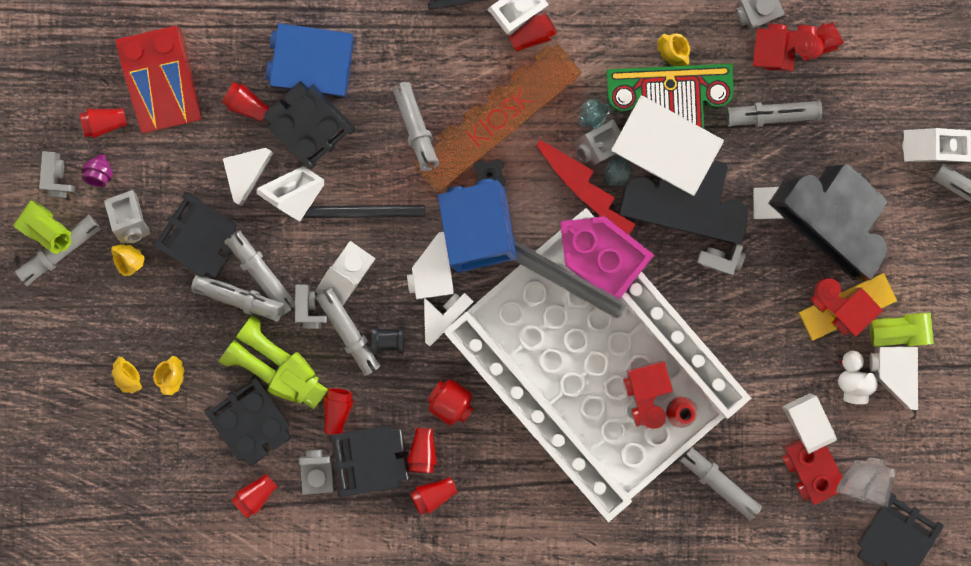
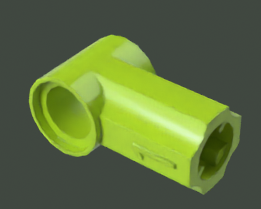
M33 200L29 201L13 224L17 230L29 238L38 241L56 255L59 252L66 251L72 243V233L53 218L54 214Z
M931 312L905 314L899 318L875 319L869 326L872 347L906 344V346L934 344Z

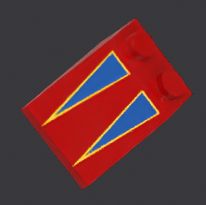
M176 25L115 39L122 71L142 134L203 120L182 29Z

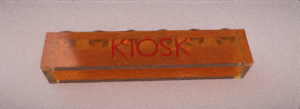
M559 44L554 48H551L550 45L544 47L534 56L538 60L529 68L526 65L520 67L510 76L514 80L505 88L500 84L487 95V98L490 100L481 108L476 104L463 115L466 121L457 128L452 124L439 135L442 141L433 147L439 160V165L436 168L433 167L432 162H429L432 170L422 171L420 170L419 162L416 161L414 163V166L438 194L581 76L582 72Z

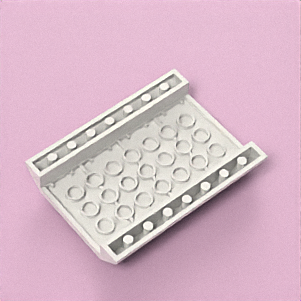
M585 208L572 220L592 218L594 216ZM560 230L542 245L536 253L572 272L565 266ZM519 265L443 332L609 522L632 502L631 498L721 420L731 417L751 397L642 272L620 298L626 305V309L621 317L615 318L525 266ZM661 360L665 361L673 392L657 396L654 400V405L661 407L666 413L670 401L677 397H687L697 407V417L694 423L685 428H678L669 422L666 415L665 423L658 429H651L646 426L636 427L631 409L637 407L633 396L627 397L623 384V379L627 378L626 370ZM687 408L681 409L679 412L680 418L686 419L689 410Z

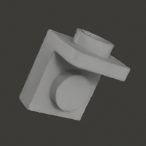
M739 0L737 2L739 7L735 9L741 25L747 24L749 31L785 15L779 0Z
M614 119L573 142L578 159L586 167L592 168L615 155V153L611 152V149L621 131Z
M42 151L39 189L48 190V196L66 198L67 192L75 193L76 186L58 184V178L62 179L64 174V160H60V154Z
M134 190L104 200L112 232L121 244L135 243L141 240L142 237L150 235L149 227L143 219L138 197Z
M734 244L729 260L724 259L726 253L708 247L707 252H698L695 263L728 275H733L735 270H741L746 254L741 252L743 245Z
M295 285V322H303V328L321 329V323H327L328 316H310V310L316 309V291H310L311 285Z
M324 449L305 451L306 456L299 458L302 494L334 492L332 454L324 455Z

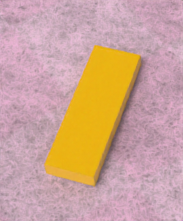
M884 273L842 291L839 295L840 298L844 299L857 287L863 288L881 308L897 301ZM813 305L798 312L812 341L837 330L831 323L834 318L828 310L822 313Z

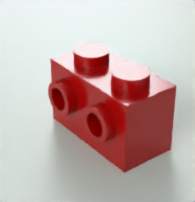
M800 438L783 446L786 454L782 456V460L789 473L795 471L800 481L795 485L803 501L809 499L810 503L815 506L848 489L827 445L809 454Z

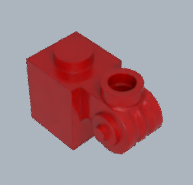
M769 24L768 29H757L753 66L762 70L793 72L796 52L807 59H817L824 49L823 41L816 33L817 27L798 25L797 31H788L786 25Z
M830 278L817 282L814 289L815 294L810 299L820 312L829 311L834 318L831 323L844 336L847 333L851 336H857L883 311L863 288L856 287L846 298H840L841 286L838 281Z
M661 360L626 370L627 378L623 379V384L627 397L633 396L637 407L631 409L635 426H646L651 429L662 427L666 421V413L661 407L654 405V400L657 396L673 392L665 361Z

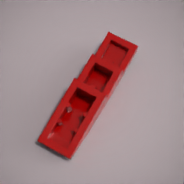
M539 140L536 148L568 189L599 217L605 216L630 235L636 224L609 209L615 197L588 182L594 171Z

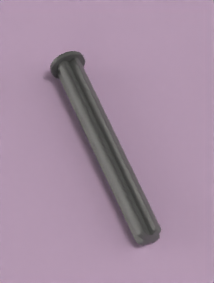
M515 241L518 259L514 261L615 318L621 317L626 309V305L622 300Z

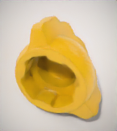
M677 33L671 35L662 34L657 40V50L661 53V57L672 66H687L689 64L690 45L686 38Z
M123 244L111 248L114 264L123 276H131L143 267L145 258L141 255L139 249Z
M172 356L156 367L153 376L154 383L161 389L163 395H173L179 391L184 379L182 361L178 357Z
M118 357L113 364L112 370L115 385L125 393L133 394L141 390L142 385L137 369L130 362L125 361L123 357Z

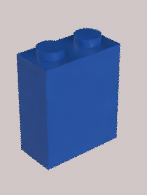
M278 23L277 31L272 30L270 49L275 50L273 62L268 61L265 78L270 80L272 88L291 90L299 81H302L308 88L313 84L323 95L346 98L355 37L352 33Z
M484 179L478 181L475 186L467 188L456 186L449 188L447 193L438 195L449 265L457 273L518 259L506 190L498 180Z

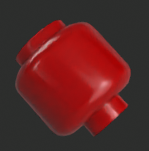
M452 379L447 380L445 383L440 380L427 398V401L430 403L428 409L431 414L449 426L454 425L458 420L464 423L474 409L470 405L473 396L470 391Z

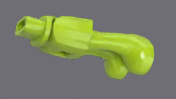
M252 314L236 338L279 366L277 371L252 355L235 339L218 362L227 367L239 365L265 381L269 385L267 392L291 402L297 401L298 404L304 402L312 409H315L328 389L317 382L319 378L315 376L316 374L298 352L290 355L268 340L260 331L261 321Z

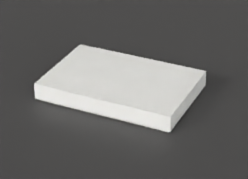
M641 95L611 152L694 196L724 140Z

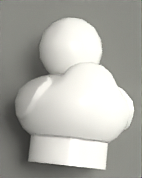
M851 350L846 352L843 359L839 361L846 371L840 374L838 384L841 390L844 391V401L852 404H867L869 395L873 394L877 389V379L873 373L868 374L859 371L864 364L863 356L858 351Z

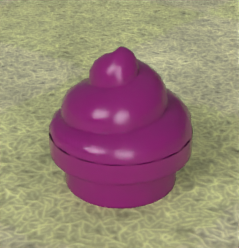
M104 154L88 160L81 169L83 173L82 180L88 185L97 188H104L113 176L110 163L106 160Z

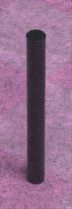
M425 204L310 206L303 218L425 217Z

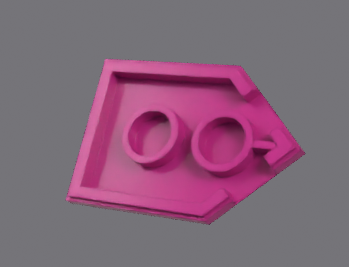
M605 216L560 221L565 266L577 276L618 299L624 295L654 256V254Z

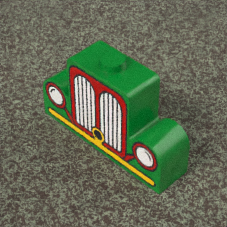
M733 64L607 69L605 72L607 102L615 112L626 113L631 111L642 95L703 129V103L711 109L722 108L730 102L734 92Z

